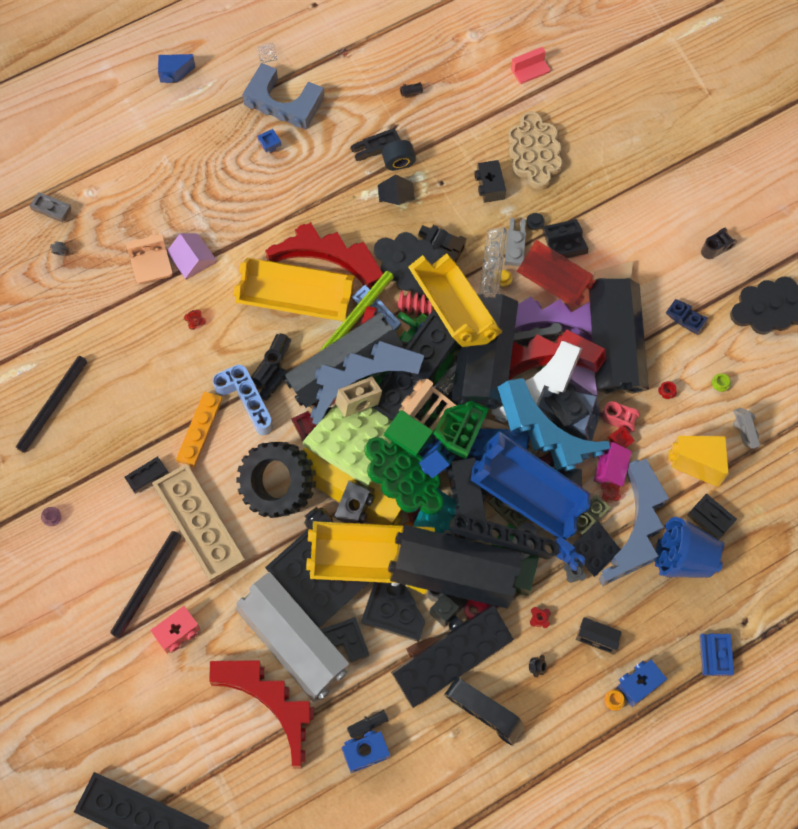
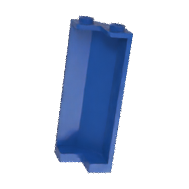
M499 431L485 444L483 448L485 454L480 462L476 460L474 463L471 481L557 538L561 536L566 540L573 536L577 531V517L590 508V493Z

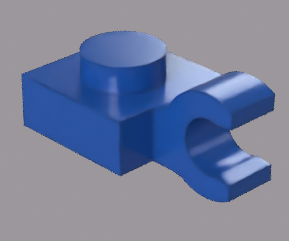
M561 536L555 540L559 549L556 554L558 559L570 564V568L574 571L578 570L576 562L585 565L584 556L576 553L573 545Z

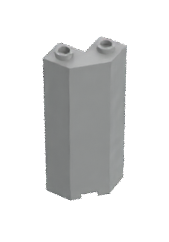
M268 572L249 588V595L245 598H240L236 603V611L314 702L318 698L322 700L330 693L331 683L336 679L340 681L348 674L349 663L276 578Z

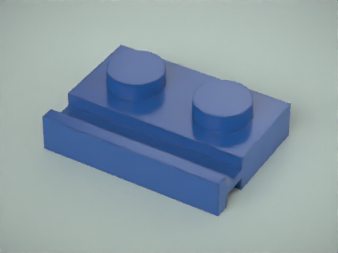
M700 634L702 675L733 676L731 634Z

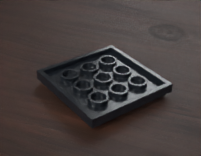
M326 514L317 520V522H333ZM307 529L265 568L276 578L315 625L320 628L370 582L310 579V571L306 570L307 558H311L312 542H308Z

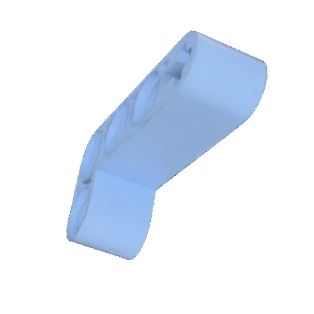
M235 365L217 373L213 377V385L217 394L224 396L237 391L258 434L268 435L272 431L271 416L244 366ZM239 374L244 375L242 378H235ZM226 382V385L218 386L219 383ZM245 390L252 391L250 394L243 393ZM253 406H259V407H260V408L257 409V410H252V409H251ZM261 417H262V420H263L264 424H266V425H263L262 423H260V418H261Z

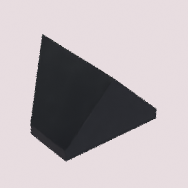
M396 174L378 184L379 202L384 201L401 205L409 200H415L413 182Z

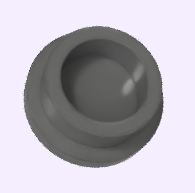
M56 241L55 244L50 245L51 253L66 256V252L69 251V248L63 242Z

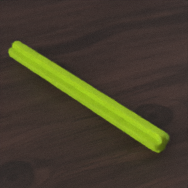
M385 271L320 350L347 334L364 315L367 306H371L393 280L394 276L392 273Z

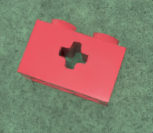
M183 606L150 631L168 654L169 652L177 651L185 640H191L196 637L200 627L186 607ZM177 628L180 633L176 634L173 630Z

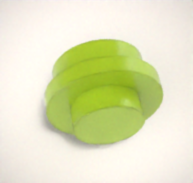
M723 373L715 375L711 382L712 387L718 392H725L731 386L730 378Z

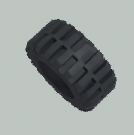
M268 442L259 444L257 448H252L248 451L249 455H244L241 460L244 464L239 466L237 472H240V477H236V483H240V488H238L239 495L243 494L244 498L242 501L245 505H251L249 507L251 511L258 512L263 517L277 518L295 514L300 511V508H304L308 504L307 499L312 498L314 494L311 489L316 487V481H313L316 471L311 470L313 462L311 459L306 458L307 453L304 450H299L298 446L288 442ZM272 461L282 462L289 470L291 477L289 490L281 498H274L269 495L263 485L264 470Z

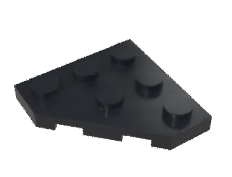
M374 582L361 624L419 642L425 620L406 585L392 586L391 583Z

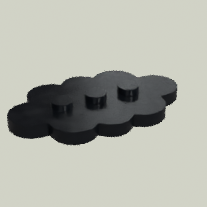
M409 232L400 233L395 240L387 237L381 238L374 246L376 257L383 261L381 265L382 273L384 274L385 271L392 273L394 276L392 282L396 281L401 290H413L414 294L418 293L419 298L425 293L410 271L409 266L422 255L433 265L446 254L443 250H434L432 243L427 240L418 241L416 236Z
M785 276L778 278L775 282L764 280L760 282L758 287L747 286L739 295L740 303L735 304L730 312L733 323L742 327L750 325L757 334H768L773 329L784 331L791 324L798 325V285L792 278Z

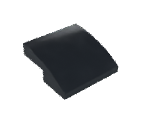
M577 219L543 226L544 237L553 261L588 254V247L583 238V230Z

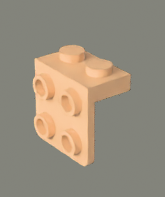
M162 234L151 235L140 240L134 239L126 243L138 284L172 276L173 273Z

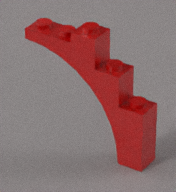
M311 222L302 224L295 229V237H289L284 242L271 245L265 250L267 261L272 262L291 258H316L329 261L349 271L363 286L366 285L369 289L383 275L364 241L359 244L355 243L347 249L338 232L327 234L321 239Z
M567 329L563 335L558 337L556 343L538 334L529 341L527 348L513 342L508 381L527 370L546 366L555 355L562 341L583 348L576 366L593 372H597L607 359L605 348Z
M260 660L210 661L209 682L211 686L229 687L243 691L258 699L269 708L279 720L287 735L291 749L293 769H302V763L306 762V751L302 750V741H306V728H302V726H310V720H314V707H310V701L286 702V699H289L290 696L289 687H286L285 681H261V679H265V666H261Z

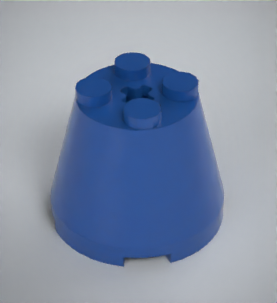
M673 517L665 524L666 531L662 539L658 538L655 550L658 555L655 560V566L659 567V575L669 578H710L715 572L721 571L723 565L721 556L724 550V542L719 541L682 518Z

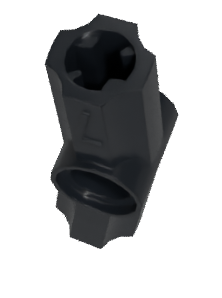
M282 333L275 335L269 350L265 352L263 361L251 376L255 385L265 388L279 368H282V361L291 344V338Z

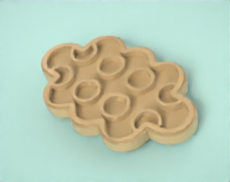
M529 111L521 116L519 125H515L509 130L508 140L511 143L509 155L513 159L512 169L517 176L527 177L529 185L535 189H544L550 184L551 176L558 174L562 169L563 161L559 156L562 146L557 141V128L550 123H543V119L538 113Z

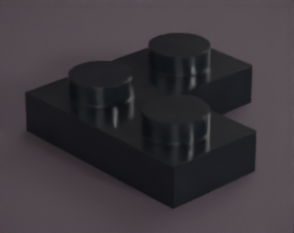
M356 617L320 629L335 647L344 645L350 663L370 656Z

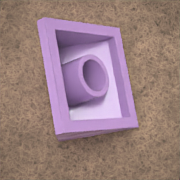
M180 233L167 250V254L186 280L217 262L209 248L196 233Z

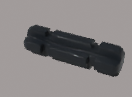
M279 368L276 372L277 374L261 390L259 395L263 400L267 401L271 397V393L273 394L282 383V380L286 378L285 373L287 371L285 369Z

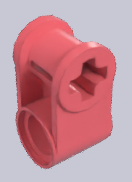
M613 401L607 403L601 413L603 422L618 428L624 425L628 432L635 431L634 425L636 419L640 416L638 410ZM607 411H613L615 415H610Z

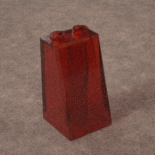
M538 240L534 242L516 271L574 308L576 305L580 306L585 299L583 294L587 289L590 290L595 283V276Z

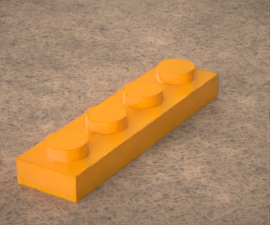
M204 391L177 455V462L191 467L196 466L223 399L221 396Z

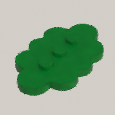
M373 437L368 440L364 446L365 455L371 461L367 467V474L373 482L381 484L384 495L388 498L396 499L399 508L405 512H414L419 508L425 514H437L444 504L441 494L437 491L440 486V478L438 474L431 478L429 474L427 475L423 472L419 464L423 457L420 455L415 457L396 443L391 442L389 444L380 437Z

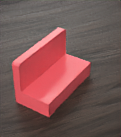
M543 47L512 59L511 70L520 84L550 73V68L544 60L546 51Z

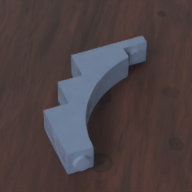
M637 459L631 462L627 469L626 475L631 483L635 499V520L627 543L611 561L613 567H608L602 571L603 574L599 578L602 586L655 562L658 557L649 538L659 534L664 527L654 510L666 505L669 497L647 459L642 461Z

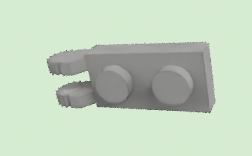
M510 218L504 265L523 266L526 219L520 221V231H514L515 218Z

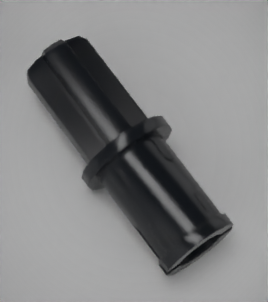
M383 709L369 717L364 716L363 720L348 726L347 731L351 738H355L369 730L373 731V728L389 722Z

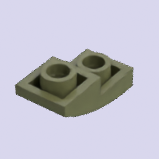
M597 494L590 500L591 505L588 511L583 512L577 517V530L582 535L611 509Z
M492 496L487 501L500 516L516 527V529L528 520L524 515L503 506V501L495 496Z

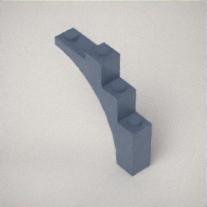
M379 341L378 344H374L371 355L374 356V359L352 352L350 356L346 355L343 367H346L345 371L322 364L321 368H317L314 377L317 379V384L324 386L323 389L319 388L316 399L319 402L318 406L312 409L310 418H313L312 423L318 425L324 418L327 409L337 397L338 389L346 387L360 378L378 372L406 371L419 374L424 355Z

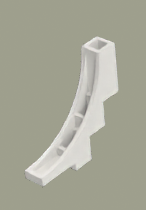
M562 341L549 363L534 377L525 381L529 393L537 406H539L546 386L549 387V391L556 394L566 391L583 348ZM503 405L492 409L491 414L496 415L495 419L506 423L507 417Z

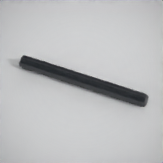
M77 356L17 443V450L23 453L27 451L87 364L84 357Z
M171 531L111 629L110 633L112 636L121 638L181 539L179 533Z

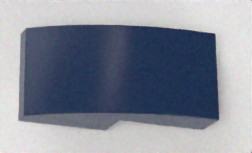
M677 299L673 301L666 311V314L671 319L697 335L700 334L708 323L707 317L692 311V306Z

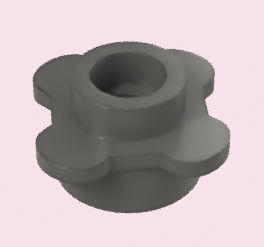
M576 562L578 564L576 574L573 573L574 570L570 568V564L564 566L566 579L569 583L579 580L583 581L586 578V574L583 572V565Z

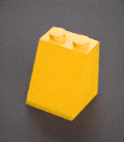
M678 436L676 441L672 443V448L668 450V460L671 461L672 468L713 486H720L728 475L725 436Z

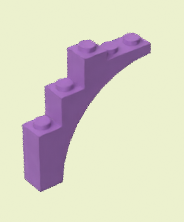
M531 296L518 304L515 331H530L536 327L542 329L551 327L553 323H559L562 326L561 331L565 332L567 329L593 342L590 302H587L573 312L561 299L543 310L540 303Z

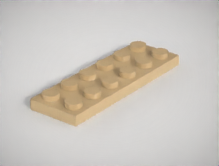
M187 464L152 483L210 582L245 562L244 557Z

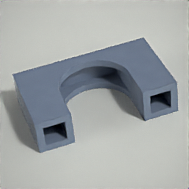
M261 63L242 94L244 105L250 109L259 110L265 115L276 117L280 121L291 123L297 128L307 129L324 100V88L307 82L296 100L289 103L277 102L269 96L278 80L277 69Z

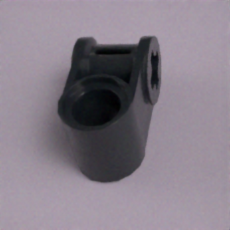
M726 227L706 239L701 248V254L704 258L713 259L736 245L737 240L728 234Z

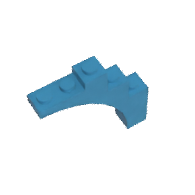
M524 378L509 380L498 386L511 432L519 430L520 433L528 431L533 450H542L543 453L550 451L556 470L564 469L565 472L574 470L576 465L582 463V460L588 459L590 455L593 458L603 456L604 451L611 448L609 441L594 442L583 440L558 428L537 406L529 393Z

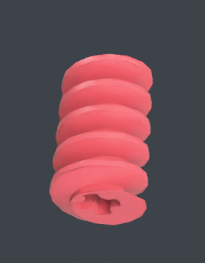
M401 290L398 301L400 312L404 313L407 309L408 315H411L414 311L415 316H418L420 312L427 315L432 310L435 311L429 299L426 300L425 294L421 298L418 297V293L411 297V291H408L407 295L404 296V292Z

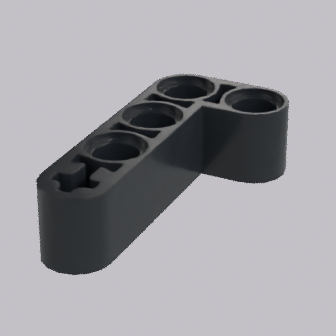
M456 678L444 694L452 703L495 730L497 735L511 746L515 744L525 729L517 715L460 678Z

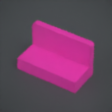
M612 442L609 443L611 448L604 451V455L599 457L594 481L599 484L609 481L618 486H623L631 451Z

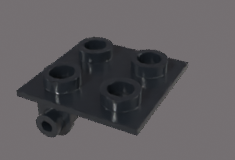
M598 520L573 544L575 552L584 556L585 566L594 577L621 550Z

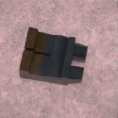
M434 224L432 228L422 225L418 233L419 237L432 243L434 250L440 249L445 251L455 262H457L464 250L467 239L463 236L456 237Z

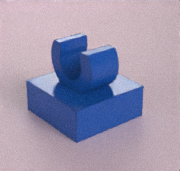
M273 129L257 136L259 143L266 153L276 151V148L282 146L279 137Z

